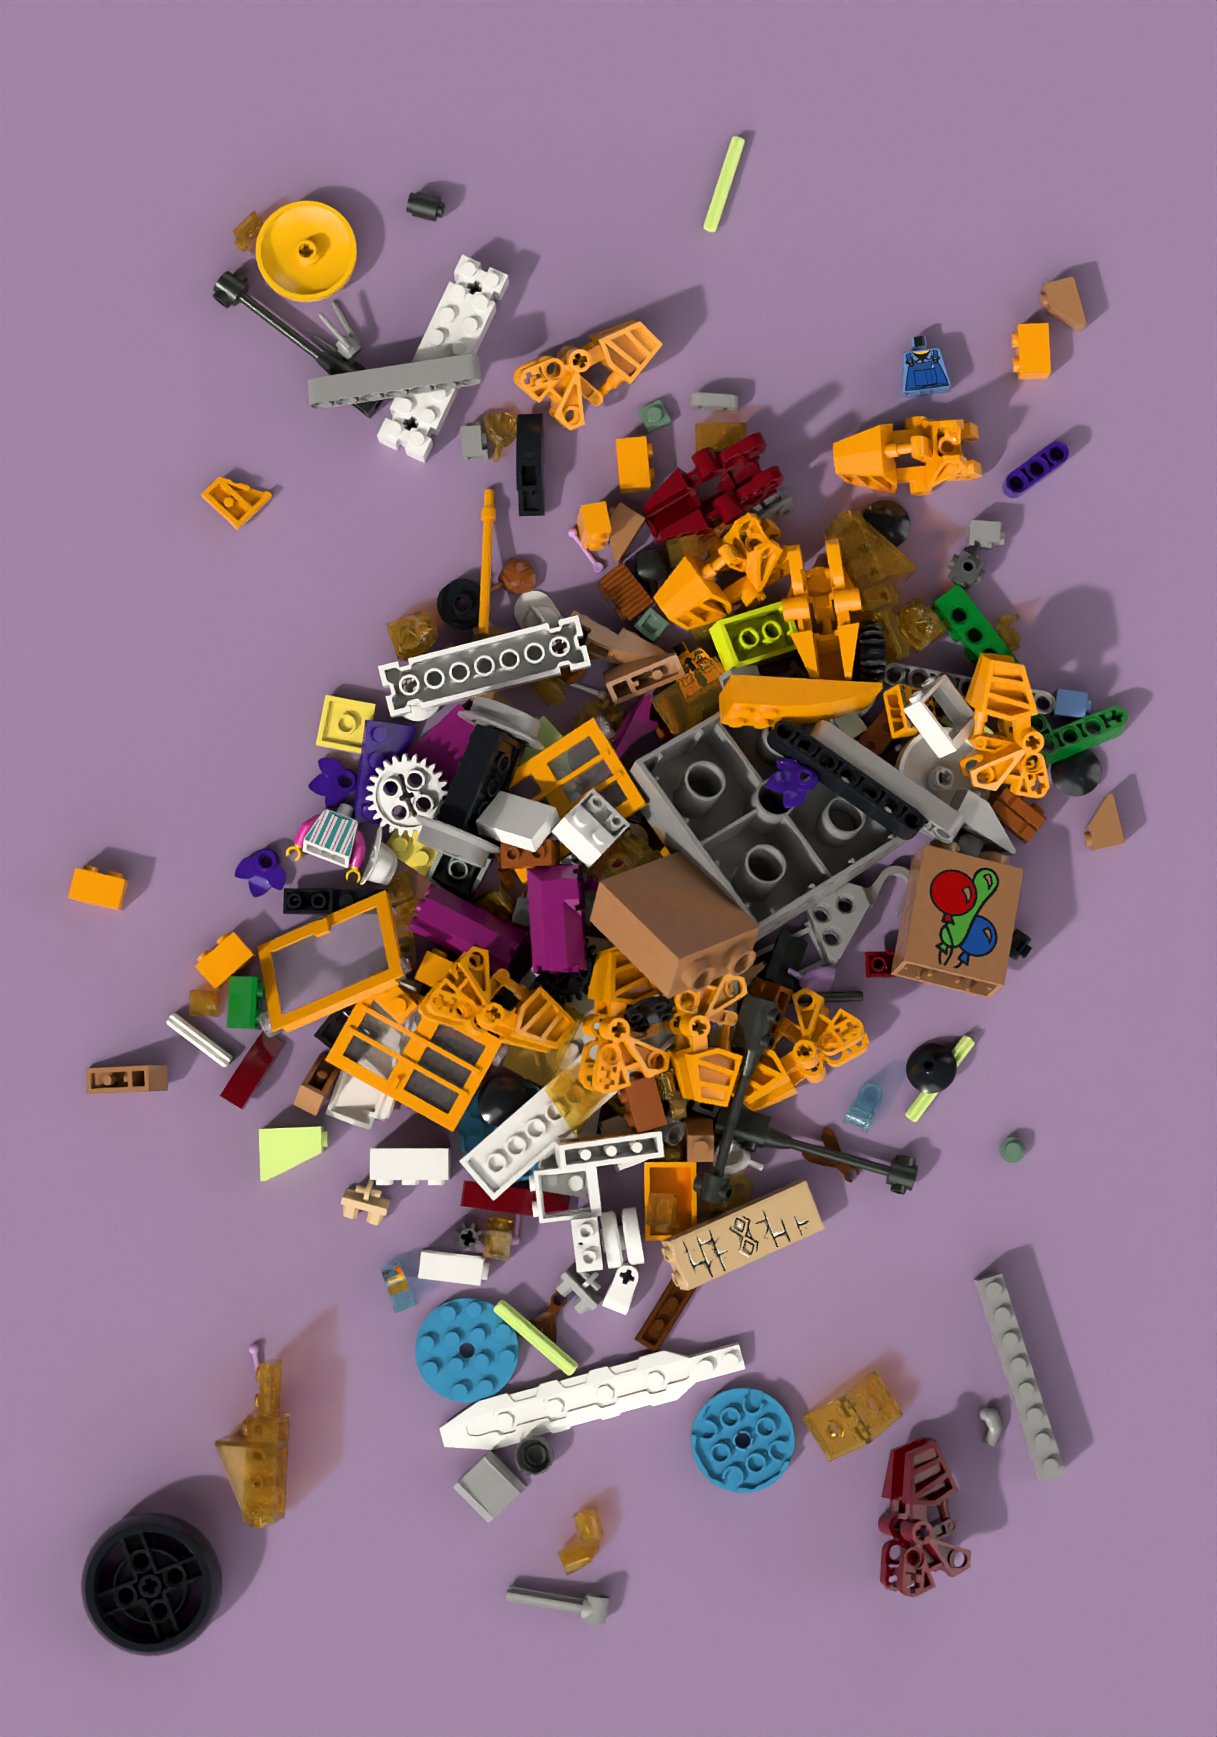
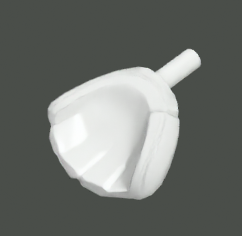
M732 1141L723 1175L738 1173L745 1169L747 1165L762 1171L764 1165L751 1160L749 1152L741 1149L742 1145L737 1141ZM721 1143L714 1150L713 1166H715Z

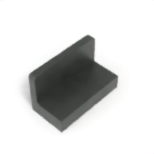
M782 929L778 934L762 979L791 989L795 977L786 974L787 969L791 968L798 972L808 942L791 936L792 933Z

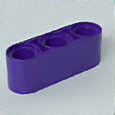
M1060 441L1053 442L1020 465L1004 480L1002 485L1004 494L1010 498H1018L1055 472L1067 460L1069 456L1068 447ZM1050 451H1059L1062 455V459H1052L1050 456ZM1030 466H1039L1041 468L1042 474H1032L1030 471ZM1012 479L1018 480L1021 483V489H1012L1009 481Z

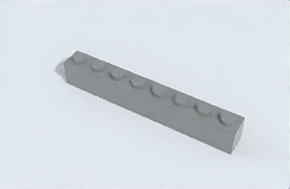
M1000 1272L974 1279L1036 1477L1040 1482L1066 1475L1003 1275Z

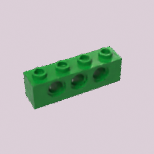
M959 583L934 601L932 604L934 609L932 610L933 615L940 623L944 621L949 628L947 631L949 636L955 643H961L965 649L963 653L971 663L975 662L977 664L981 652L987 650L992 651L994 654L1012 656L1015 663H1020ZM956 610L961 611L965 616V620L963 622H956L952 617V612ZM972 630L977 631L980 635V641H970L968 632Z

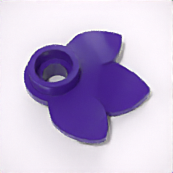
M321 758L318 760V765L322 774L315 777L308 787L315 794L326 796V808H335L343 804L347 795L356 790L358 775L353 770L344 768L342 763L335 758ZM345 777L351 779V783L348 786L342 785V780Z
M791 758L777 760L776 763L779 771L770 776L766 787L773 791L784 793V808L796 807L805 801L807 791L812 790L816 786L818 781L817 773L813 768L801 766L796 760ZM804 774L808 775L809 780L802 781L800 779V776Z
M270 848L259 850L255 857L244 858L235 870V877L249 879V889L254 898L264 895L271 886L277 890H282L286 882L285 872L279 866V855ZM267 856L272 859L271 864L264 866L263 859Z

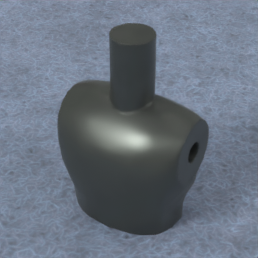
M661 549L643 550L636 553L634 565L635 578L640 583L648 584V593L651 598L658 592L657 582L668 578L667 564Z

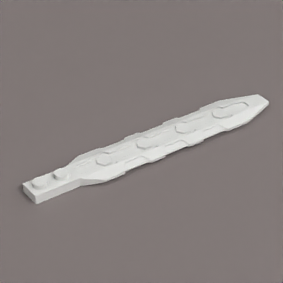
M738 1342L692 1355L662 1350L640 1356L639 1359L612 1367H599L589 1370V1373L560 1381L555 1379L541 1383L538 1387L509 1395L504 1393L479 1400L439 1427L444 1447L494 1450L519 1443L520 1440L531 1435H541L548 1432L557 1433L581 1423L600 1418L605 1420L619 1416L620 1413L678 1400L696 1382L743 1370L745 1365Z

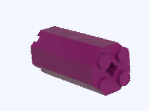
M431 883L425 894L426 900L420 899L415 909L418 916H414L408 930L460 956L472 946L488 950L489 970L494 973L499 969H506L509 972L516 961L517 954L520 953L528 933ZM476 952L472 953L480 956V965H482L483 957L481 956V954Z

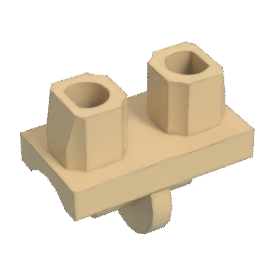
M369 1180L366 1187L357 1184L355 1190L346 1188L341 1200V1204L344 1205L343 1216L356 1219L359 1209L368 1211L366 1221L378 1226L383 1216H386L391 1200L381 1197L382 1191L373 1189L374 1181Z

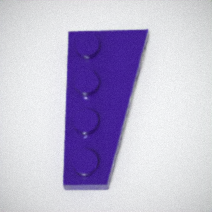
M365 720L352 819L357 822L380 823L381 817L373 819L377 811L368 809L374 802L366 800L368 795L373 794L372 791L366 788L368 785H375L369 778L371 775L379 776L375 770L378 766L385 769L384 760H388L393 764L392 757L394 755L400 761L402 760V756L404 753H407L414 735L415 726ZM394 781L386 782V789L390 793L394 787Z

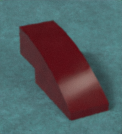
M263 1030L230 1078L220 1097L240 1109H245L286 1043Z

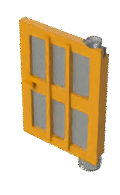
M602 714L588 720L517 767L507 793L556 807L560 821L592 789L598 792L625 819L648 805L611 745L609 739L614 737L615 733ZM552 832L546 837V839L559 840ZM559 840L560 861L571 855L572 852ZM527 868L514 869L521 882L526 884Z
M375 970L373 974L368 972L364 979L374 976L378 971ZM399 983L418 1003L423 999V995ZM372 997L356 1003L325 1061L454 1132L491 1064L499 1067L511 1045L498 1042L499 1038L489 1032L473 1036L466 1031L465 1022L458 1027H449L425 1020L418 1009L404 1024H399Z

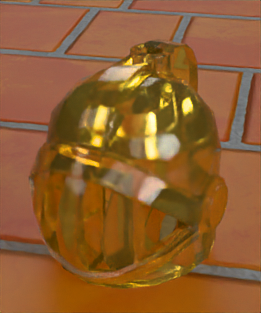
M920 598L910 600L897 612L898 637L906 648L914 651L916 654L927 645L939 639L948 630L932 608Z
M418 612L386 623L388 634L400 662L408 661V658L427 654L438 637L433 617L428 612Z

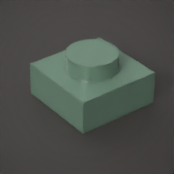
M660 399L637 410L648 434L671 424V420Z
M649 608L635 624L634 629L654 644L670 623L652 608Z

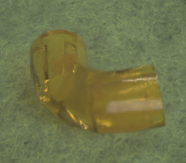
M596 1506L579 1511L572 1516L577 1528V1539L570 1546L557 1551L566 1575L576 1572L591 1563L601 1548L603 1528Z

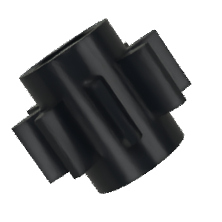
M1017 928L1013 932L1009 957L1017 960L1019 956L1026 958L1032 950V947L1028 945L1031 938Z

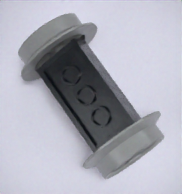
M476 696L469 711H458L457 713L460 718L473 724L475 729L469 737V743L464 755L460 759L457 773L450 783L445 802L440 807L438 819L434 820L416 814L415 818L422 825L416 841L460 861L484 868L489 854L501 853V848L488 842V837L479 835L475 822L500 791L507 793L525 748L544 750V745L537 739L543 723L513 707L492 699Z

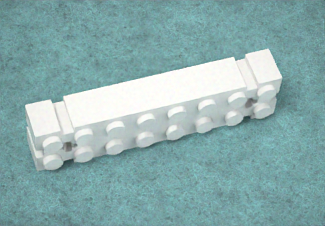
M462 255L454 271L456 284L449 282L412 362L463 354H476L496 313V302L494 300L501 301L509 285L508 275L489 267L488 272H485L481 269L480 262ZM476 288L480 290V292L476 291L474 295L471 294V290H475ZM460 388L396 397L390 407L393 418L392 420L385 418L377 435L379 443L397 451L401 445L405 447L408 456L425 463L433 447L432 438H430L431 434L438 436ZM415 423L417 428H411L409 431L407 425Z
M578 615L558 620L559 627L550 629L549 624L545 623L408 658L409 665L401 667L398 661L378 666L382 685L384 688L390 687L392 694L386 696L390 716L395 718L412 713L411 707L420 705L422 710L559 676L561 675L560 668L570 666L571 672L590 668L591 663L586 645L579 646L578 639L583 638ZM562 641V645L564 643L567 645V648L563 649V654H558V651L554 652L552 648L556 647V642ZM412 679L413 683L417 682V686L413 688L414 691L409 693L408 689L404 691V686L407 685V680Z

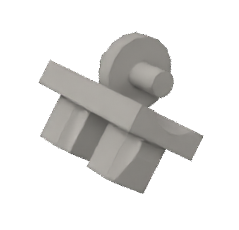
M571 1265L560 1276L561 1280L555 1287L564 1297L572 1290L579 1296L572 1304L579 1314H583L589 1309L593 1311L604 1299L597 1292L601 1288L595 1280L599 1276L597 1271L591 1275L587 1271L577 1273V1270Z

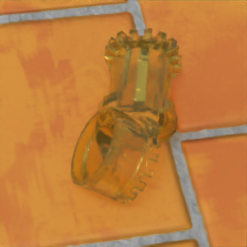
M669 1068L667 1071L654 1077L660 1099H668L672 1118L676 1120L687 1117L682 1095L675 1087L673 1079L674 1069Z

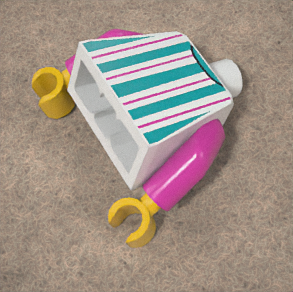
M340 804L337 812L325 809L321 815H315L303 822L294 839L295 845L286 850V856L290 857L292 851L296 849L298 856L295 861L301 860L304 852L345 868H348L350 864L352 867L346 873V880H349L351 872H356L358 874V883L361 880L359 867H362L366 848L363 833L357 829L358 822L351 819L353 808L347 804Z

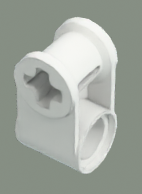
M623 1263L622 1267H618L602 1303L603 1307L624 1315L627 1314L639 1278V1271L635 1265ZM629 1269L632 1271L631 1275L634 1279L629 1278L627 1282L623 1281V1275L620 1273H625Z

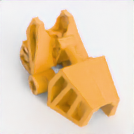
M632 319L588 336L590 342L581 348L565 345L559 349L557 358L545 355L524 363L515 369L513 381L530 398L538 403L547 395L552 400L547 413L564 428L573 430L585 425L582 397L592 405H600L603 402V397L611 389H615L623 381L631 384L663 345L640 321L636 322ZM553 362L555 365L554 371L548 374L547 366ZM596 363H600L612 372L598 389H595L579 374V372L586 371ZM526 373H530L532 375L528 377V383H525L523 381L527 378ZM573 410L572 419L566 422L565 414L567 411Z
M925 416L908 417L904 419L905 430L893 431L892 423L881 424L833 443L835 473L847 484L895 494L897 484L909 483L910 495L922 496L932 494L933 487L943 481L970 480L982 477L981 463L973 459L967 460V458L963 457L961 443L979 440L978 426L971 422L964 423L963 419H927ZM911 453L913 458L925 462L926 466L896 468L894 457H899L900 454Z
M747 513L735 520L731 529L723 538H718L706 548V552L710 556L708 559L701 562L697 555L684 556L653 598L667 618L685 630L732 617L733 611L731 606L739 600H742L748 609L756 608L766 599L763 588L790 574L787 546L784 545L781 548L775 542L779 539L782 532L773 521L765 517L761 520L756 513ZM731 568L746 573V576L724 590H721L712 579L718 574L717 571L724 572Z
M839 539L825 540L830 568L815 567L806 572L800 544L787 546L792 582L787 598L781 599L785 622L798 620L799 632L790 633L808 674L811 679L852 681L859 623L851 624L849 612L862 610L859 587H854L843 566ZM809 603L813 605L816 623H821V635L813 633ZM835 611H836L837 622H838V626H837V627H838V630L832 631V624H831V622L836 621V618H835Z
M981 652L965 698L967 703L975 708L973 718L975 720L974 731L968 737V742L976 749L958 760L961 775L971 778L972 785L975 787L997 791L1001 784L1011 785L1010 791L1015 795L1041 798L1045 796L1049 789V779L1045 759L1039 753L1044 745L1043 735L1031 726L1030 716L1037 715L1038 712L1025 666L1015 663L1014 658L1009 655ZM988 715L999 718L998 728L1000 731L995 735L984 733ZM1033 755H1036L1038 758V762L1036 765L1033 759ZM969 760H977L978 764L967 772L965 769L966 763ZM985 778H988V779H987L986 781H984V782H978V781H977V779L984 780ZM1036 779L1042 783L1038 785V790L1032 788L1035 785Z
M472 946L467 952H463L448 969L455 983L453 984L445 977L430 989L418 1005V1011L425 1020L449 1027H458L465 1022L466 1031L473 1036H479L489 1030L500 1035L498 1041L500 1043L548 1053L552 1048L557 1049L577 1023L541 986L530 991L524 985H519L512 980L506 969H499L489 977L488 950ZM476 952L481 954V956L483 957L482 965H480V956L472 953ZM469 959L474 961L475 966L471 965ZM503 986L514 993L513 996L520 1000L510 1011L503 1009L497 1003H491V999ZM457 1009L461 1011L462 1016L458 1014Z
M616 946L597 952L587 999H594V1014L587 1015L582 1022L583 1032L587 1036L594 1037L595 1040L587 1042L583 1048L579 1081L585 1089L597 1090L601 1093H612L630 1086L626 1070H629L632 1075L643 1073L645 1077L651 1078L667 1071L670 1061V1053L641 1041L658 1033L659 1026L657 1023L651 1025L647 1031L637 1033L634 1027H630L624 1019L627 1004L634 1005L661 992ZM595 1023H600L599 1029H594ZM612 1026H617L616 1032H612ZM594 1045H598L596 1059L593 1060L590 1056V1049ZM657 1054H660L663 1057V1065L655 1069ZM588 1064H594V1068L588 1067ZM588 1075H592V1085L590 1081H587Z
M727 974L714 979L708 987L700 992L694 993L688 990L673 996L675 1002L672 1010L674 1017L667 1022H661V1026L665 1032L674 1034L675 1048L668 1050V1053H670L671 1063L682 1098L719 1106H728L743 1056L731 1052L732 1026L736 1025L738 1015L735 1012L724 1010V1008L748 994L744 977ZM733 980H737L740 984V990L735 995L731 994L735 992ZM675 1018L679 1020V1023L675 1024L677 1027L673 1025V1022L677 1021ZM694 1022H697V1028L694 1027V1031L692 1030V1025H696ZM710 1022L722 1024L717 1048L708 1046L707 1035L710 1031Z
M806 987L794 993L792 999L800 1026L784 1017L776 1036L775 1044L784 1036L795 1043V1046L791 1052L781 1059L773 1051L776 1047L775 1044L771 1050L766 1049L752 1077L749 1079L743 1105L753 1112H758L797 1094L794 1086L805 1078L811 1083L821 1082L827 1073L824 1062H827L832 1067H839L866 1052L870 1041L862 1022L841 1008L833 1019L830 1020V1010L823 1006L825 1002L824 997ZM802 995H810L813 999L812 1003L798 1004V1000ZM861 1041L862 1045L858 1047L856 1044ZM807 1051L809 1055L804 1056L802 1053ZM842 1051L840 1059L831 1060L828 1058V1055L832 1056ZM814 1067L818 1069L815 1072H812L811 1068ZM738 1071V1074H737V1077H736V1080H735V1084H734V1087H733V1090H732V1093H731V1096H732L733 1098H734V1094H735L736 1087H737V1083H738L739 1076H740L739 1071Z

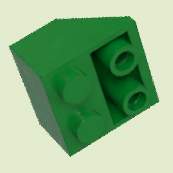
M230 976L226 1028L260 1030L261 1025H265L266 1010L262 1009V999H266L262 978Z

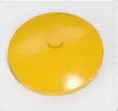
M298 201L279 208L265 221L257 237L256 260L264 280L275 292L293 301L316 302L334 295L349 281L356 266L357 244L352 228L337 210L320 202Z

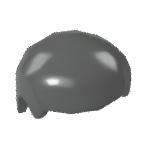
M531 1435L523 1438L516 1446L514 1459L520 1471L530 1475H538L546 1472L553 1464L554 1450L551 1443L544 1437Z

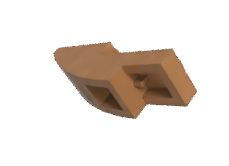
M574 610L570 617L578 615L583 632V638L580 639L585 641L584 645H586L587 652L595 657L621 665L626 662L667 654L658 645L649 643L635 632L622 628L618 635L610 628L591 620L585 614H580Z

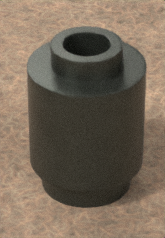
M419 191L417 193L411 192L406 212L412 213L414 217L436 222L437 217L442 218L445 203L441 202L440 196Z

